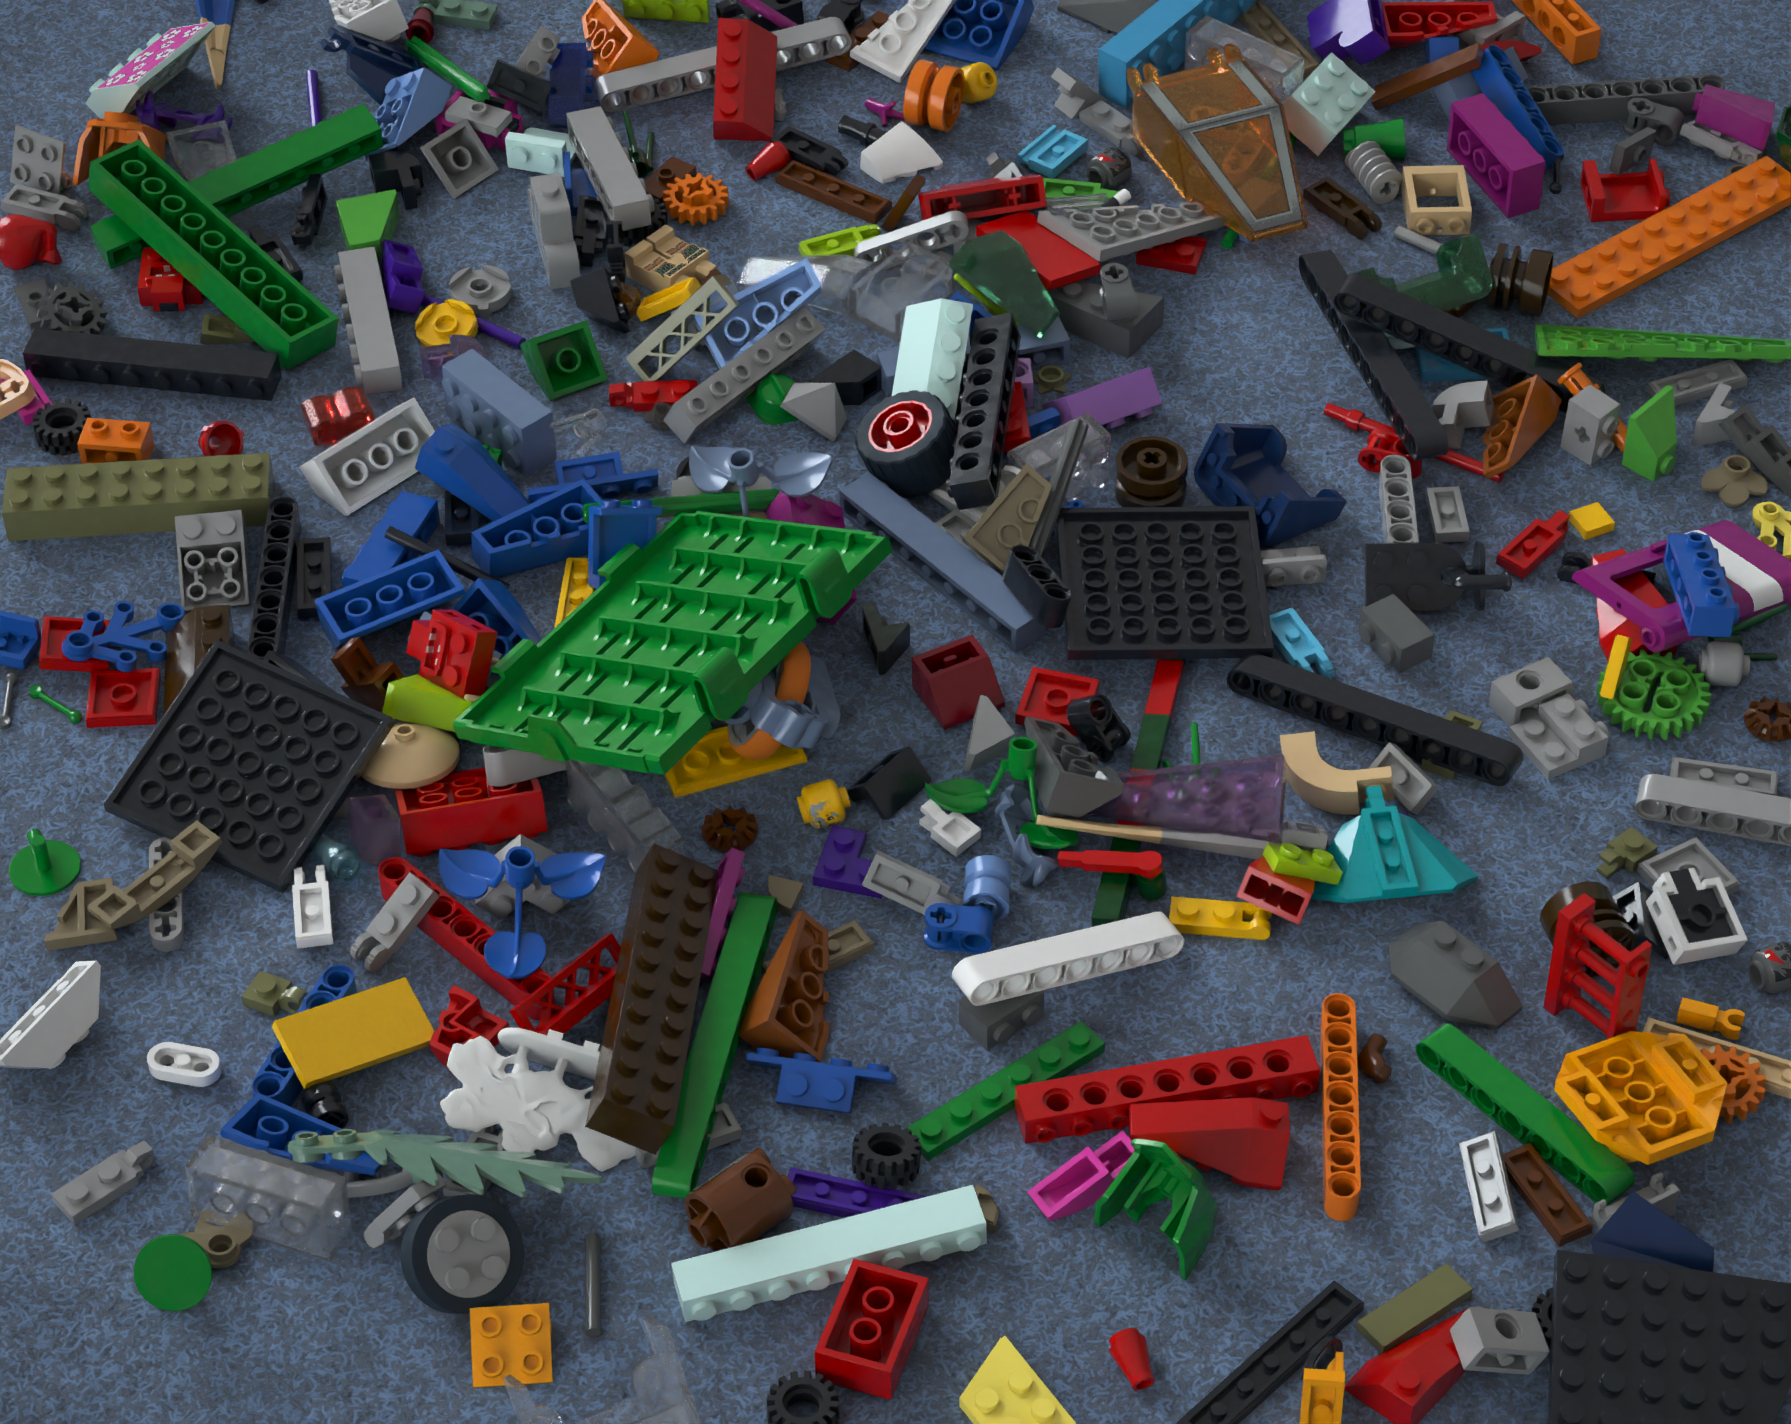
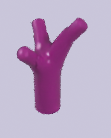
M871 97L865 101V108L880 116L883 127L888 125L887 117L905 120L903 113L893 109L896 105L895 101L884 104Z

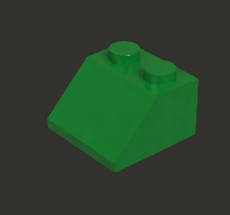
M587 320L529 339L520 344L530 374L549 400L608 380Z

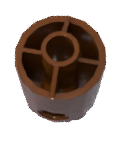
M756 1148L752 1152L745 1153L686 1195L684 1199L685 1210L690 1220L687 1223L688 1231L700 1247H709L714 1252L757 1241L791 1217L793 1213L791 1196L796 1193L795 1186L788 1176L777 1173L771 1165L769 1157L762 1149Z

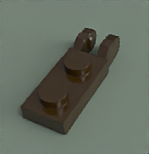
M1328 177L1303 190L1304 199L1343 227H1347L1349 233L1359 240L1368 236L1367 228L1372 232L1382 228L1381 219L1368 208V205Z

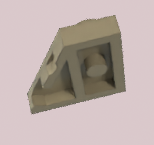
M113 877L76 883L69 895L68 903L63 905L57 915L59 922L53 933H47L44 937L47 951L117 940V928H109L90 913L87 908L88 905L115 885Z

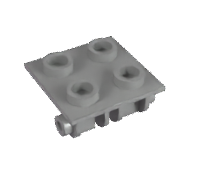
M15 125L10 183L55 194H60L64 188L69 189L72 185V178L69 177L68 173L63 172L65 142Z

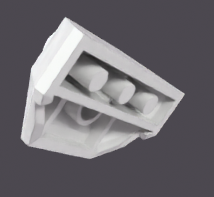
M97 960L75 962L64 976L57 980L0 1039V1067L24 1069L55 1068L66 1058L65 1053L73 1044L82 1041L89 1034V1028L98 1019L101 965Z

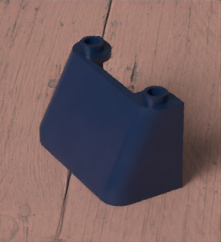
M1216 423L1194 468L1195 482L1217 507L1254 506L1260 547H1273L1338 518L1347 501L1336 490L1323 489L1319 491L1316 497H1310L1281 466L1287 451V444L1282 433L1274 425Z

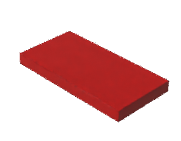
M1028 210L983 223L976 227V236L1048 290L1100 274L1101 264L1039 224L1037 222L1038 218Z

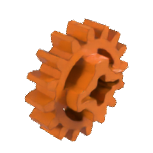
M697 173L696 177L685 174V179L683 180L676 177L674 178L675 184L668 183L666 185L667 190L663 191V203L665 209L669 212V217L671 219L679 217V223L681 224L688 220L692 226L695 225L696 221H701L705 225L709 218L717 221L718 214L725 215L726 207H729L728 187L723 186L721 179L713 181V175L711 174L707 177H702L701 173Z
M1716 1045L1714 1053H1710L1706 1048H1702L1701 1053L1727 1082L1720 1116L1725 1118L1727 1124H1731L1734 1115H1737L1739 1119L1744 1121L1747 1118L1748 1110L1756 1113L1759 1102H1763L1766 1090L1764 1088L1766 1076L1759 1074L1760 1063L1749 1064L1750 1054L1746 1052L1740 1057L1736 1055V1047L1734 1046L1729 1049V1052H1723L1722 1047Z

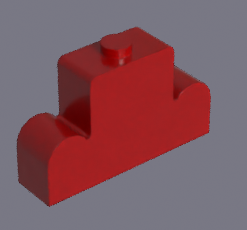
M1025 175L1009 179L990 178L940 186V189L918 193L922 221L949 211H960L967 216V219L1047 207L1044 181L1041 175Z

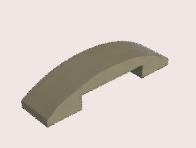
M195 821L170 841L172 852L125 889L121 890L116 885L111 887L87 906L88 911L111 929L129 925L146 917L175 897L200 873L222 843L220 837L199 821Z

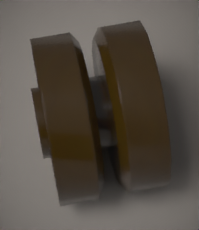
M1146 436L1128 441L1119 449L1115 467V495L1121 507H1181L1187 494L1188 459L1186 452L1179 444L1167 438Z

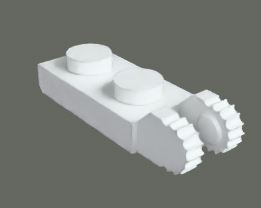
M316 865L315 883L305 884V873L302 867L294 869L295 885H292L297 949L334 944L330 889L326 880L325 865Z

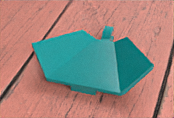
M1381 785L1366 787V794L1368 798H1365L1366 808L1361 809V815L1340 827L1327 852L1333 855L1334 860L1343 872L1338 885L1315 881L1311 899L1352 903L1451 893L1477 881L1479 875L1413 818L1399 813L1396 805L1386 806Z

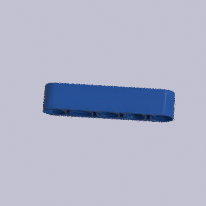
M1491 44L1484 50L1481 67L1471 71L1483 94L1497 106L1498 110L1507 120L1511 121L1514 128L1528 140L1535 151L1543 156L1546 163V172L1563 155V148L1507 54L1500 47Z
M342 964L328 967L321 974L297 1013L356 994L354 971ZM278 1041L252 1081V1094L254 1096L256 1093H260L291 1107L303 1086Z

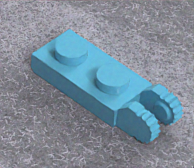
M1293 608L1269 615L1273 643L1290 665L1314 673L1310 664L1315 663L1318 672L1322 676L1330 679L1335 678L1333 664L1326 656L1325 649Z

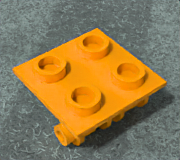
M549 1303L470 1308L473 1388L553 1382L552 1325Z

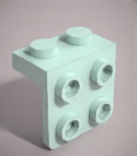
M531 127L527 128L524 134L508 132L505 138L509 168L543 174L560 173L561 177H565L564 152H570L571 164L577 155L569 140L568 133Z

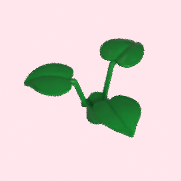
M1017 737L1010 740L1008 759H1001L1000 768L990 788L987 790L982 783L972 779H952L937 784L925 783L927 794L939 806L952 812L972 813L987 807L986 798H991L994 795L1005 771L1008 770L1010 776L1014 779H1028L1034 822L1023 824L1020 828V834H1027L1030 846L1040 849H1060L1078 844L1079 836L1077 831L1036 825L1039 812L1034 775L1038 744L1033 739Z

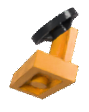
M1327 1336L1313 1348L1304 1365L1299 1424H1341L1345 1387L1343 1344L1336 1337ZM1327 1347L1326 1352H1325L1324 1354H1322V1356L1319 1358V1360H1318L1316 1366L1314 1367V1365H1315V1363H1316L1318 1357H1319L1320 1354L1324 1351V1349Z

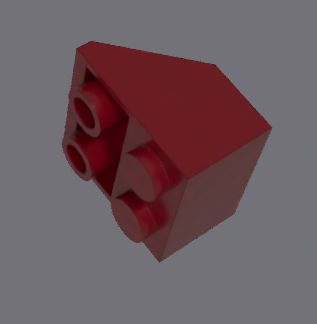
M973 635L912 657V687L944 730L974 719L980 695L987 696L996 709L1005 707V700L990 658Z

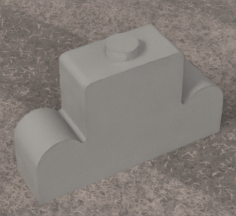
M554 173L530 177V188L527 190L529 213L550 290L570 287V280L580 276L577 248L573 240L570 205L561 174Z

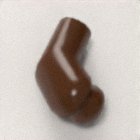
M1373 1033L1359 1054L1358 1065L1368 1078L1372 1077L1375 1082L1384 1083L1392 1073L1391 1068L1385 1064L1386 1060L1381 1055L1387 1045V1040L1382 1035Z

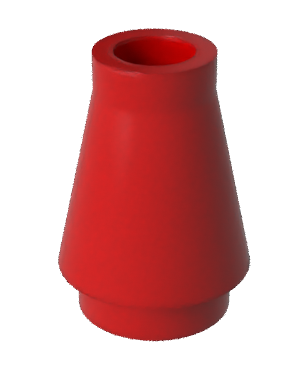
M768 142L752 162L745 167V171L751 179L757 181L764 176L783 169L791 159L790 154L781 142Z
M1127 1328L1114 1334L1109 1339L1111 1346L1109 1353L1129 1380L1133 1390L1138 1391L1152 1386L1155 1379L1151 1370L1146 1337L1141 1335L1137 1328Z

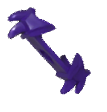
M152 91L147 92L144 106L140 100L136 101V112L140 122L157 130H160L158 121L175 127L177 119L194 122L196 125L190 134L191 138L209 135L214 137L216 142L227 138V133L232 126L233 119L231 117L224 123L225 111L222 104L217 106L216 112L206 114L170 107L167 103H155Z

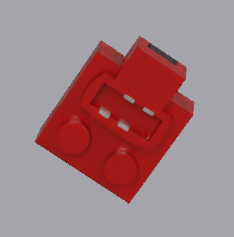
M143 248L137 286L141 306H153L154 312L185 311L186 301L187 305L203 304V293L153 248Z
M454 609L433 610L431 620H413L406 653L421 661L419 675L461 698H464L466 694L481 696L485 692L498 632Z

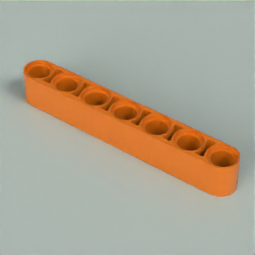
M1334 993L1328 995L1323 1000L1320 1021L1323 1201L1325 1213L1330 1218L1337 1221H1348L1354 1218L1358 1212L1361 1190L1356 1005L1354 1000L1348 995Z

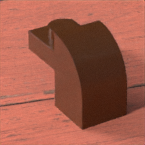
M359 637L351 638L330 659L345 680V683L340 687L350 699L379 712L383 711L388 683L405 678L395 662L377 664Z

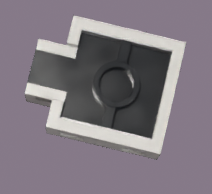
M1695 868L1664 872L1652 886L1653 893L1647 899L1646 904L1673 965L1733 955L1748 940L1720 877L1704 879L1701 883Z

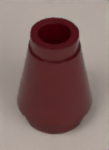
M419 9L408 22L409 29L405 30V33L409 40L413 36H417L425 43H429L434 36L433 16L429 10Z

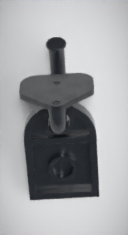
M1475 542L1472 565H1466L1457 551L1443 543H1365V607L1394 594L1411 611L1441 610L1454 604L1462 596L1464 590H1473L1475 609L1483 611L1485 607V590H1503L1508 592L1512 586V578L1508 572L1485 575V547L1482 542Z

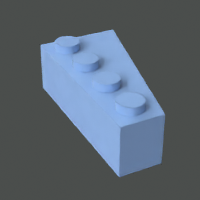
M807 258L733 295L740 305L704 338L719 369L801 308L807 306L821 293L822 285ZM723 300L711 306L710 312H721L728 304ZM694 315V322L700 332L702 330L703 315ZM710 316L709 322L715 317Z

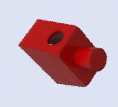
M1261 856L1249 864L1236 897L1300 925L1314 892L1315 880L1274 873L1265 858Z

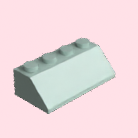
M941 298L906 306L891 396L912 390L930 392V394L940 398L953 422L955 421L973 304Z

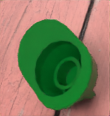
M769 373L758 384L757 390L746 397L758 418L767 424L777 425L799 420L780 407L791 386L795 383L786 375Z

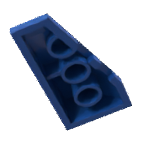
M449 423L439 426L421 447L415 469L493 522L531 504L484 446L455 424Z
M478 578L452 608L497 631L494 650L503 656L523 638L530 639L536 645L541 641L540 636L521 605L501 581Z
M256 1093L221 1128L220 1135L233 1148L265 1162L375 1175L383 1166L376 1162L366 1151H363L361 1156L349 1160H336L332 1158L331 1153H324V1157L318 1161L308 1163L295 1162L293 1155L288 1152L287 1145L290 1141L295 1140L294 1136L296 1134L316 1132L318 1136L333 1135L334 1132L342 1129L260 1093Z

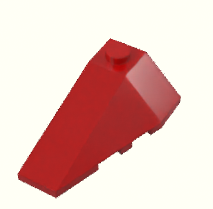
M1382 2L1390 49L1408 48L1423 44L1429 38H1445L1497 23L1493 2Z
M1624 549L1593 555L1591 559L1592 566L1627 553ZM1642 571L1613 580V582L1652 608L1668 605ZM1596 597L1599 645L1607 661H1609L1617 634L1633 638L1630 652L1636 657L1639 656L1640 649H1644L1647 655H1652L1653 651L1649 650L1642 642L1641 627L1624 615L1617 613L1614 608ZM1678 645L1659 652L1660 656L1665 657L1668 652H1672V655H1675Z
M1249 1097L1130 1104L1129 1133L1131 1140L1136 1138L1166 1143L1177 1154L1197 1161L1198 1168L1208 1172L1210 1167L1231 1175L1230 1181L1242 1186L1268 1190L1281 1189L1290 1137L1288 1103Z
M1467 1309L1368 1360L1348 1381L1344 1390L1394 1424H1418L1467 1371L1463 1370L1450 1333L1451 1327Z

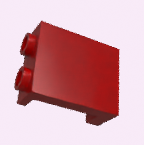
M1649 159L1646 172L1621 173L1619 175L1599 174L1595 160L1583 161L1580 186L1590 222L1645 220L1661 212L1665 207H1669L1670 191L1664 188V171L1662 169L1659 170L1656 159Z

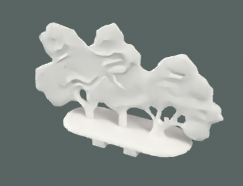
M505 1028L498 1033L499 1043L505 1050L513 1054L508 1057L498 1054L490 1041L482 1036L469 1039L464 1045L460 1043L453 1044L447 1067L462 1082L463 1087L451 1091L440 1102L441 1108L446 1114L445 1120L452 1128L479 1132L483 1128L499 1124L503 1129V1140L501 1143L506 1151L534 1153L537 1149L545 1151L558 1145L561 1134L569 1133L576 1140L581 1156L598 1171L602 1172L617 1166L621 1160L631 1159L636 1155V1147L585 1127L591 1100L585 1099V1095L593 1090V1085L586 1089L576 1090L565 1085L562 1079L566 1071L595 1080L600 1055V1044L585 1040L584 1046L563 1041L564 1033L549 1029L548 1034L544 1035L522 1028ZM527 1060L553 1067L555 1070L530 1071ZM507 1064H515L511 1073H505L504 1071Z

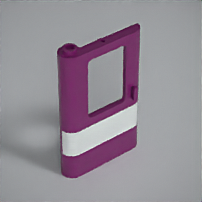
M1722 520L1690 531L1709 535L1713 547L1718 549L1720 566L1725 568V579L1727 584L1732 586L1734 603L1739 605L1738 623L1783 604H1791V560L1728 520ZM1666 539L1578 570L1571 578L1614 608L1617 613L1624 615L1640 626L1642 642L1653 652H1661L1702 636H1689L1678 602L1660 608H1652L1613 582V580L1663 563L1667 545Z

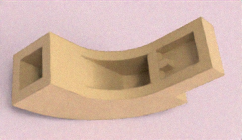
M1315 731L1280 735L1286 779L1294 792L1311 806L1335 814H1360L1359 803H1365V798H1368L1366 787L1381 785L1384 800L1394 799L1391 766L1360 770L1337 769L1323 761L1318 754Z

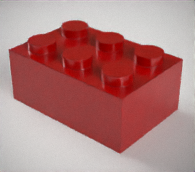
M853 1259L814 1352L815 1377L819 1373L824 1375V1382L830 1380L837 1386L892 1400L929 1307V1278Z

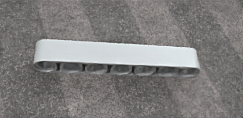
M1152 912L969 956L961 960L954 967L952 978L973 1005L981 1006L1167 960L1179 953L1185 939L1164 913Z

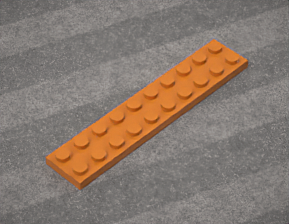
M1765 156L1552 269L1547 295L1576 318H1579L1790 206L1791 173L1768 156Z

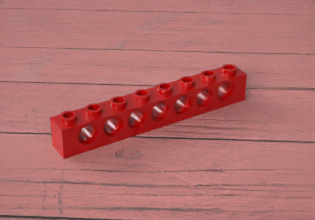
M1308 1035L1018 1085L1015 1086V1112L1025 1144L1033 1142L1046 1143L1055 1138L1072 1135L1084 1136L1090 1132L1106 1129H1123L1129 1126L1130 1104L1249 1097L1273 1101L1293 1096L1304 1097L1310 1093L1318 1092L1320 1068Z

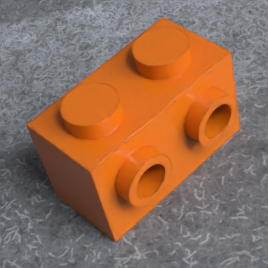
M87 418L77 443L81 464L150 460L155 446L150 422Z

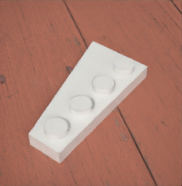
M908 0V3L901 10H896L888 17V21L879 29L873 30L868 35L867 40L860 46L856 45L850 51V57L901 83L956 0Z

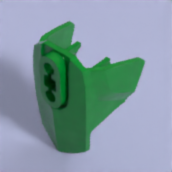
M1134 1138L1130 1142L1134 1148L1133 1154L1103 1196L1095 1202L1094 1223L1101 1227L1122 1209L1134 1222L1138 1223L1151 1204L1165 1198L1172 1200V1211L1160 1227V1230L1169 1238L1168 1243L1175 1246L1179 1254L1180 1277L1186 1281L1214 1234L1215 1217L1219 1211L1218 1205L1208 1191L1209 1187L1201 1173L1183 1161L1166 1143Z

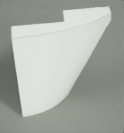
M902 121L861 152L860 169L882 184L895 181L899 177L915 176L917 170L929 167L939 170L943 167V161L930 145Z

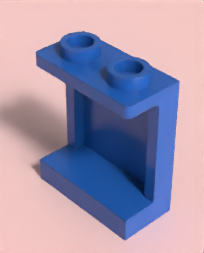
M603 499L600 500V505L589 506L588 584L590 587L598 589L606 581V577L599 575L597 571L627 543H634L642 548L656 535L657 515L663 514V507L652 505V499H632V505H621V500Z

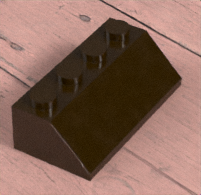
M229 604L195 607L166 633L167 657L165 659L164 715L216 640L234 647V627Z

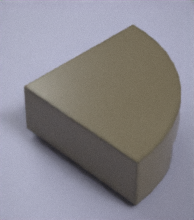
M769 875L768 895L777 897V910L792 917L804 892V883Z
M977 1184L974 1189L986 1220V1230L995 1233L999 1222L997 1205L991 1198L990 1192Z

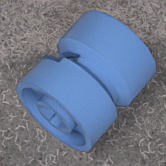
M981 855L968 861L965 866L963 906L986 907L993 913L994 923L1006 918L1009 913V890L1011 884V867L1008 862L994 855Z

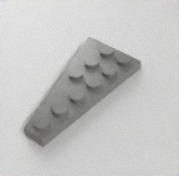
M1213 200L1181 202L1179 208L1165 207L1163 204H1152L1151 210H1139L1137 205L1093 208L1092 213L1078 212L1076 209H1064L1063 215L1054 216L1047 210L1039 211L1037 222L1087 253L1096 261L1104 262L1110 258L1129 255L1142 249H1151L1156 245L1172 243L1175 240L1196 236L1199 233L1210 230H1218L1221 227L1231 225L1233 218L1219 214L1218 207L1220 204Z

